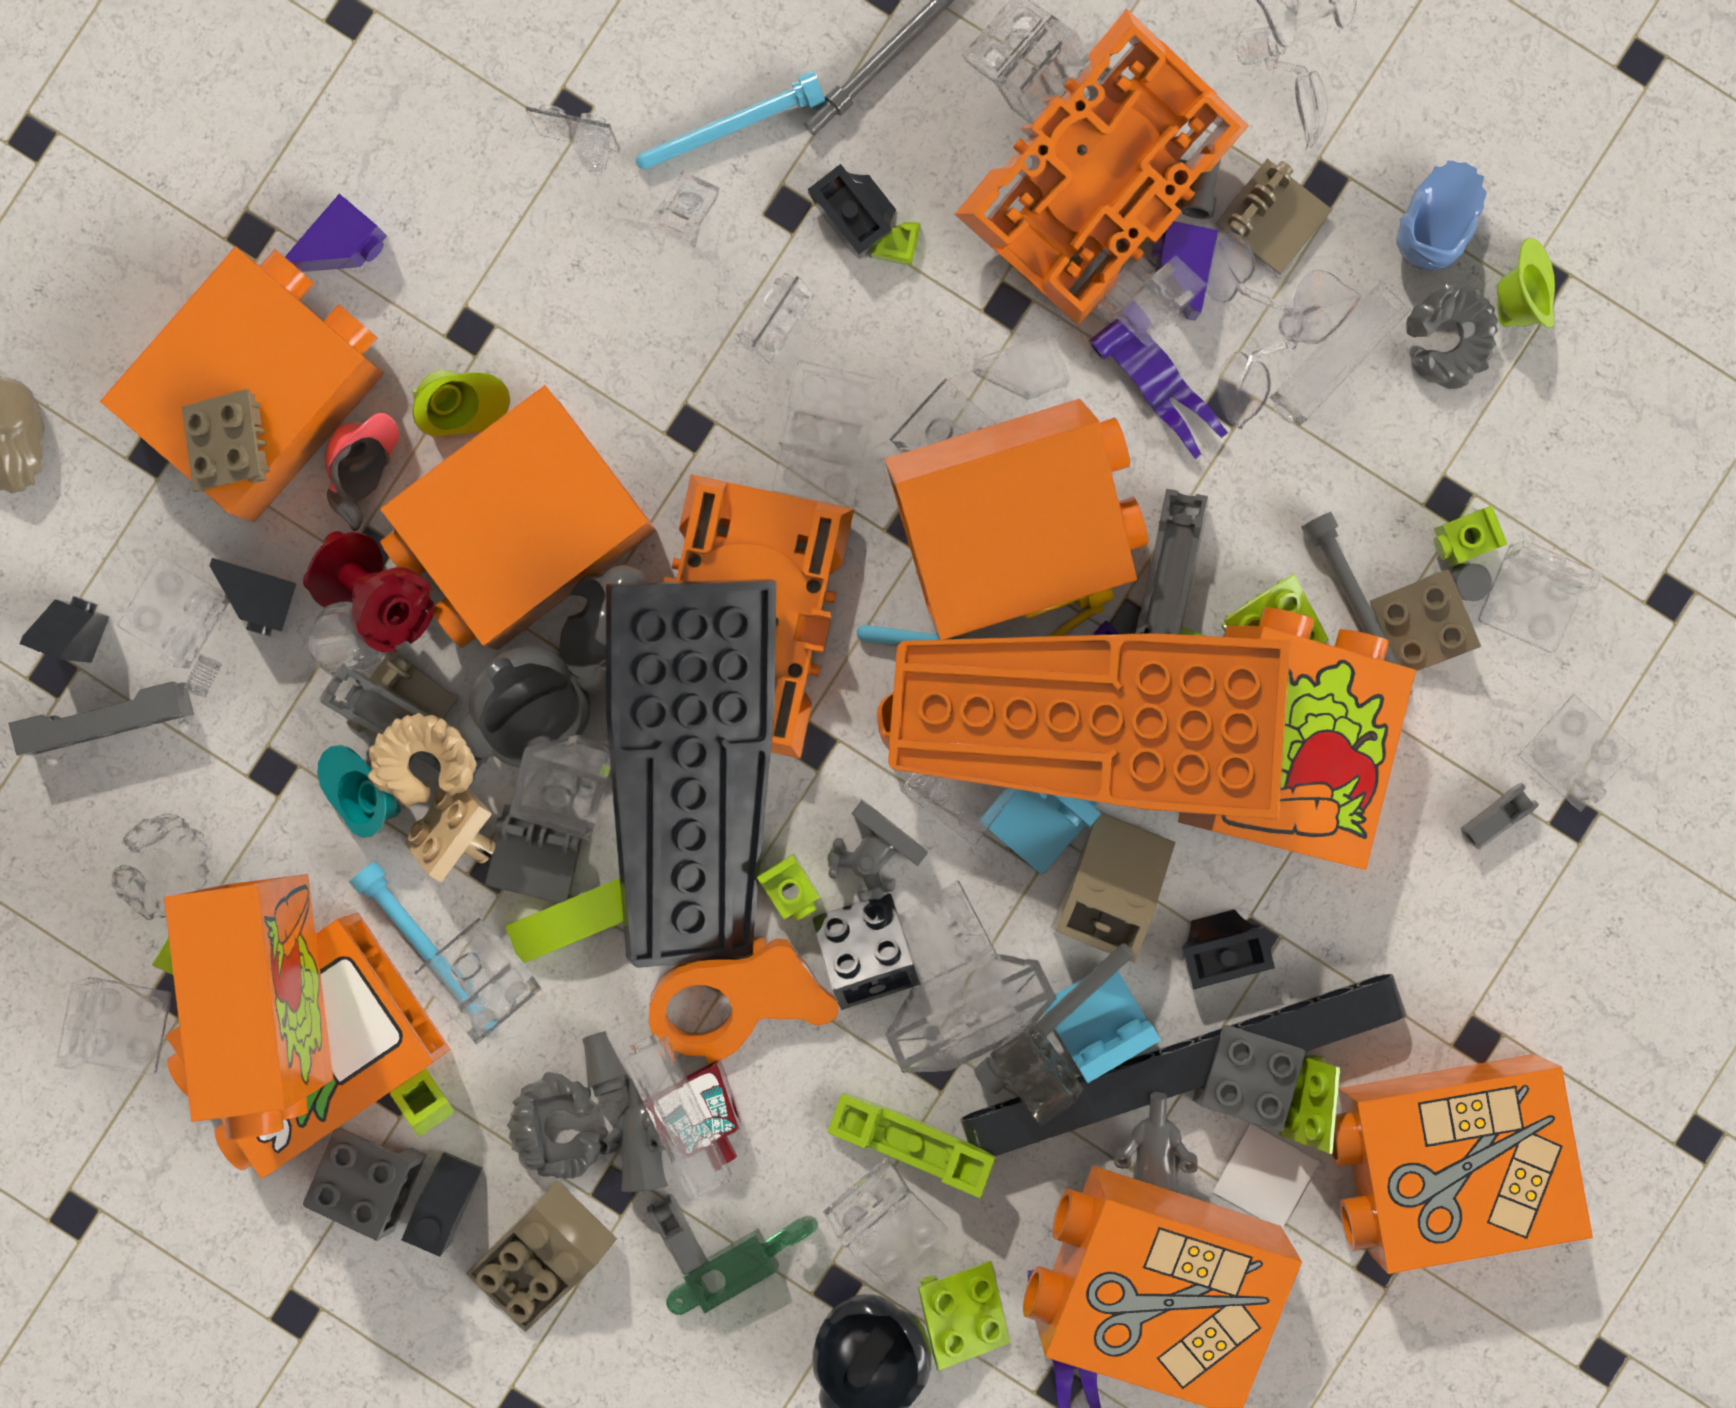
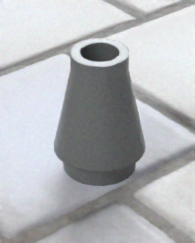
M606 1031L583 1038L588 1088L593 1089L594 1096H602L627 1087L625 1076L628 1074L612 1047Z

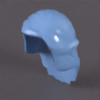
M1447 161L1446 165L1442 167L1435 166L1431 174L1415 190L1407 211L1399 219L1400 227L1396 238V244L1401 255L1413 267L1431 272L1451 266L1463 254L1466 245L1470 242L1477 229L1478 218L1484 209V201L1487 191L1482 187L1484 176L1477 174L1476 167L1466 162Z

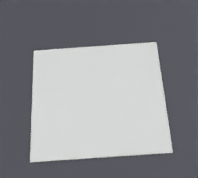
M1250 1123L1216 1184L1213 1193L1261 1220L1280 1225L1283 1229L1320 1161Z

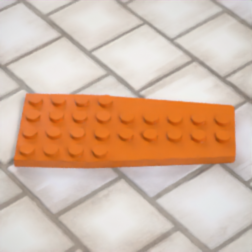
M1157 633L902 641L898 645L896 653L888 764L892 769L1144 810L1279 820L1291 642L1289 640Z

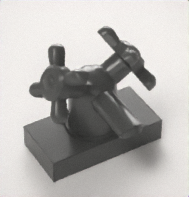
M862 799L851 814L869 827L868 834L854 852L842 851L843 838H836L832 844L833 847H831L828 853L827 861L830 868L828 875L832 879H837L839 867L852 869L856 875L864 879L867 889L858 892L857 897L860 902H866L868 900L881 899L888 892L895 890V880L891 879L883 883L879 871L895 852H900L918 866L928 854V851Z

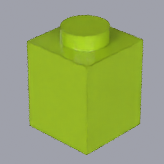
M426 1068L389 1092L419 1137L455 1113Z

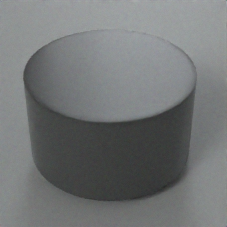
M1461 563L1450 571L1462 600L1479 601L1489 593L1492 578L1488 569L1483 565Z

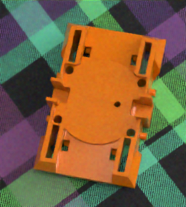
M1128 9L1123 11L1089 52L1090 64L1075 81L1070 77L1066 81L1064 87L1067 89V92L1062 98L1059 96L1046 97L1043 102L1047 106L1032 124L1022 125L1020 129L1028 138L1025 142L1021 138L1015 142L1013 148L1016 150V153L1003 168L992 169L954 213L956 217L1078 326L1116 283L1120 268L1127 259L1132 256L1137 261L1142 257L1144 251L1138 246L1143 241L1156 243L1182 211L1175 203L1180 197L1189 201L1194 196L1195 192L1189 187L1203 172L1211 171L1249 127L1205 81L1163 41H1160ZM1129 42L1131 47L1105 78L1098 83L1096 80L1109 66L1110 57L1113 54H1118ZM1129 66L1128 69L1134 74V77L1130 81L1124 76L1118 79L1120 74ZM1085 88L1090 92L1088 100L1084 97ZM1188 122V126L1191 128L1188 133L1181 132L1178 136H1175ZM1213 122L1217 127L1186 164L1177 162ZM1079 145L1082 147V152L1080 155L1077 152V148ZM1028 156L1032 159V166L1029 169L1025 164ZM1177 172V174H1178V179H1177V181L1175 182V181H1174V174ZM1019 174L1021 178L990 215L986 217L984 213L999 197V189L1002 186H1008L1015 176ZM1018 196V201L1024 205L1020 212L1014 207L1009 209ZM1120 239L1121 246L1117 250L1116 242ZM1079 251L1078 255L1081 259L1076 264L1073 261L1068 264L1070 258ZM1104 251L1107 254L1105 259L1077 292L1072 295L1069 290L1098 254Z
M691 474L679 525V531L685 541L681 559L673 558L672 569L678 570L677 577L674 579L664 576L663 582L772 579L776 581V618L779 620V623L776 626L775 710L771 753L800 759L812 708V701L805 691L809 675L819 677L821 666L811 664L813 653L824 655L832 615L831 612L823 611L824 602L835 603L837 592L827 591L830 575L843 564L854 509ZM707 498H712L714 502L703 550L697 549L700 535L698 529L699 522L703 520ZM719 520L720 525L729 527L728 534L718 532L716 536ZM823 522L831 524L821 572L818 575L809 572L820 523ZM797 539L798 542L807 543L806 551L798 549L795 551ZM694 557H700L701 564L696 568H692L690 566L691 560ZM810 583H819L821 585L820 590L817 593H810L807 590ZM794 665L802 667V674L797 678L791 677L789 673L790 668ZM787 681L796 683L785 738L774 735Z

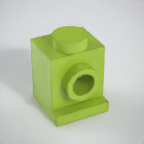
M1492 505L1434 528L1436 537H1434L1436 551L1442 560H1447L1449 567L1508 544ZM1467 529L1471 531L1475 541L1473 544L1468 543L1464 538V533Z
M795 853L757 877L783 920L792 915L797 922L817 909L814 901L820 898V894ZM788 883L795 884L799 890L797 897L789 899L783 894V886Z

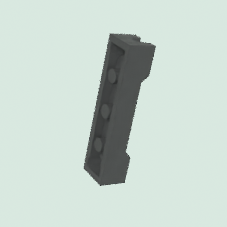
M1166 489L1146 590L1135 634L1181 635L1209 504L1208 496L1200 494L1189 496L1179 493L1178 490ZM1172 504L1199 509V513L1195 516V519H1192L1191 515L1175 513L1174 516L1171 512Z
M344 662L341 663L320 696V702L323 705L377 735L378 733L383 734L395 719L401 720L407 715L413 716L417 713L424 717L432 715ZM349 676L354 678L358 686L353 684L344 698L347 703L342 700L340 702L336 700L335 693L343 681H347ZM419 751L412 754L441 772L440 762L432 753ZM474 757L477 765L473 773V782L477 770L483 763L487 762L488 758Z
M171 681L140 689L131 701L63 718L58 715L48 717L37 715L9 722L8 724L16 756L37 755L194 715L187 684L185 682L176 683Z

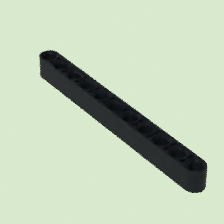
M1383 974L1229 1026L1302 1048L1307 1052L1393 1023L1404 1018L1407 1014L1393 974ZM1222 1028L1128 1059L1089 1083L1081 1075L969 1113L960 1119L967 1142L993 1156H998L1150 1105V1094L1153 1092L1165 1093L1167 1098L1203 1087L1208 1079Z

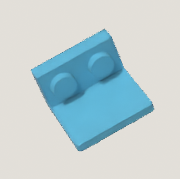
M1006 788L981 817L980 822L1037 872L1044 874L1085 825L1091 826L1101 813L1086 800Z
M1119 971L1055 1028L1087 1083L1161 1041L1155 1028L1146 1019ZM1084 978L1044 1000L1042 1007L1047 1013Z

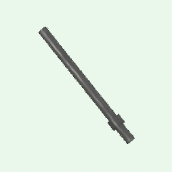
M930 0L841 87L836 85L824 97L826 102L803 123L805 128L815 136L836 114L842 116L853 105L852 99L955 0Z

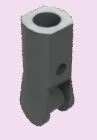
M1519 783L1509 789L1492 805L1461 827L1463 834L1476 849L1480 850L1539 806L1536 800L1531 801L1525 794L1524 790L1526 787L1523 783ZM1509 802L1517 810L1510 816L1503 809V806Z
M672 1194L666 1196L667 1201L656 1207L651 1204L647 1207V1211L679 1269L685 1275L702 1266L707 1261V1258L691 1231L678 1202ZM674 1216L679 1226L668 1231L664 1221Z

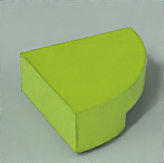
M904 222L892 228V233L873 247L871 257L912 266L921 223Z

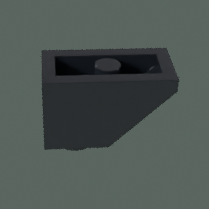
M212 558L209 566L238 618L248 622L246 630L270 637L273 629L282 632L297 583Z
M73 596L71 602L54 599L25 632L19 644L60 660L92 663L109 616L96 612L98 604L77 596Z
M444 1152L416 1203L401 1241L441 1257L451 1245L483 1167Z

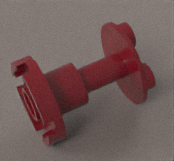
M334 531L324 539L323 545L312 557L308 570L303 576V585L310 592L313 600L320 606L330 610L352 607L351 624L356 635L376 651L385 653L397 651L398 649L394 646L400 645L405 641L412 644L418 640L428 628L435 611V603L430 599L429 590L432 591L430 584L408 568L395 567L382 571L383 555L378 544L369 536L359 532L344 534L341 531Z

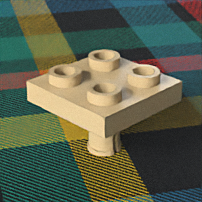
M440 788L435 794L433 805L423 819L416 821L411 827L405 845L426 874L442 883L463 853L482 864L489 859L482 851L485 850L492 855L496 843L491 838H487L479 833L492 813L470 788H467L463 793H456L454 796H450L448 792Z

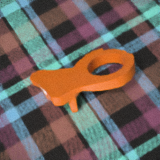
M759 937L754 939L753 955L749 958L696 961L679 964L671 968L657 981L650 994L649 1026L652 1034H656L667 1048L686 1056H706L707 1064L725 1059L738 1051L752 1034L760 1019H799L812 1025L820 1026L836 1019L839 1005L835 996L819 984L807 962L795 952L789 940L776 938L766 944L765 937ZM694 985H707L720 990L729 999L731 1011L725 1022L716 1029L705 1033H689L678 1029L669 1020L666 1008L671 998L682 989Z

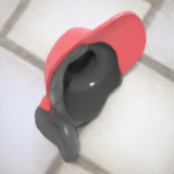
M385 413L375 414L363 424L350 422L339 426L331 435L326 447L325 465L328 477L331 480L327 491V500L333 511L341 516L353 531L359 530L363 520V513L357 502L377 488L384 467L390 463V454L399 439L397 424Z

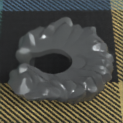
M1448 284L1430 293L1421 304L1415 305L1410 316L1407 317L1406 332L1414 338L1428 337L1441 323L1448 320L1456 321L1459 330L1460 342L1452 350L1440 352L1420 347L1412 355L1411 362L1413 363V368L1428 382L1437 383L1447 389H1458L1468 385L1469 380L1473 379L1475 373L1483 372L1489 368L1487 361L1493 356L1491 350L1497 345L1494 335L1498 332L1496 326L1498 319L1494 314L1495 307L1490 304L1487 298L1482 296L1483 290L1477 289L1475 285L1462 284L1452 287Z
M547 1072L541 1080L528 1084L521 1089V1095L512 1102L515 1107L510 1113L511 1118L507 1127L510 1130L509 1139L512 1141V1150L518 1153L519 1161L525 1163L526 1168L537 1170L538 1175L542 1177L554 1176L557 1179L560 1177L573 1179L582 1176L588 1167L595 1163L601 1149L599 1142L600 1134L597 1132L581 1131L571 1141L557 1143L549 1138L545 1130L548 1116L555 1111H566L575 1115V1118L589 1115L594 1108L590 1102V1088L584 1087L579 1081L572 1082L562 1074Z

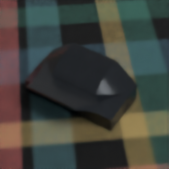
M839 164L808 188V194L822 216L843 243L859 259L892 233L890 223L896 208L870 175L849 173Z
M1235 909L1192 920L1188 940L1181 947L1190 986L1193 990L1275 968L1265 928L1249 923Z

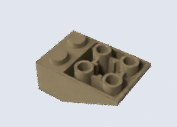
M1100 812L1101 815L1090 828L1051 927L1056 932L1108 953H1112L1121 944H1127L1134 952V956L1129 961L1135 963L1151 924L1176 842Z
M557 1180L466 1274L526 1332L599 1263L617 1238Z

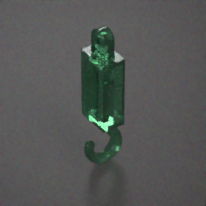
M804 1216L793 1221L767 1240L764 1239L758 1228L707 1258V1261L702 1266L683 1276L685 1279L684 1283L670 1291L666 1300L668 1310L675 1315H682L700 1305L705 1314L777 1272L779 1267L775 1255L787 1246H793L818 1229V1221L813 1216ZM712 1270L720 1271L726 1280L725 1286L716 1292H709L702 1280V1276ZM676 1299H681L683 1303L677 1302Z

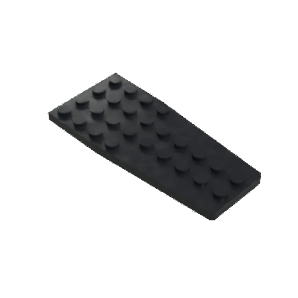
M748 579L606 584V720L626 958L637 968L747 956L752 951L759 884L757 877L760 873L775 710V580Z

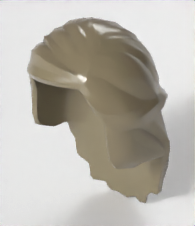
M0 376V490H5L9 493L23 492L26 486L35 484V475L42 470L41 460L43 456L40 442L43 439L44 424L38 402L34 398L32 391L21 381Z

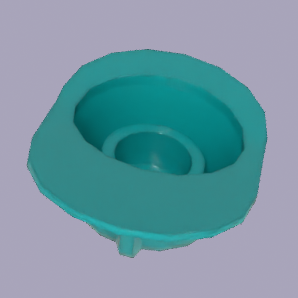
M343 745L330 746L322 753L318 761L317 776L320 788L353 834L361 838L372 837L380 831L385 821L400 814L401 807L392 794L379 790L368 779V774L372 771V768L353 749Z

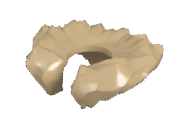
M417 713L413 716L407 715L401 720L395 719L383 734L378 733L375 745L369 748L372 771L368 774V779L379 790L392 794L394 799L403 803L405 807L414 806L418 802L426 803L430 797V781L422 783L411 773L409 768V759L416 752L426 751L432 753L439 760L441 765L439 787L448 792L450 796H454L456 793H463L473 782V773L477 764L471 749L467 746L466 741L461 737L457 728L450 727L444 719L434 715L424 717Z

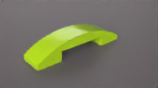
M620 878L506 925V931L520 964L622 923Z
M841 1093L827 1133L863 1149H874L942 1179L941 1182L980 1199L983 1197L997 1158L981 1148L939 1128L846 1093Z

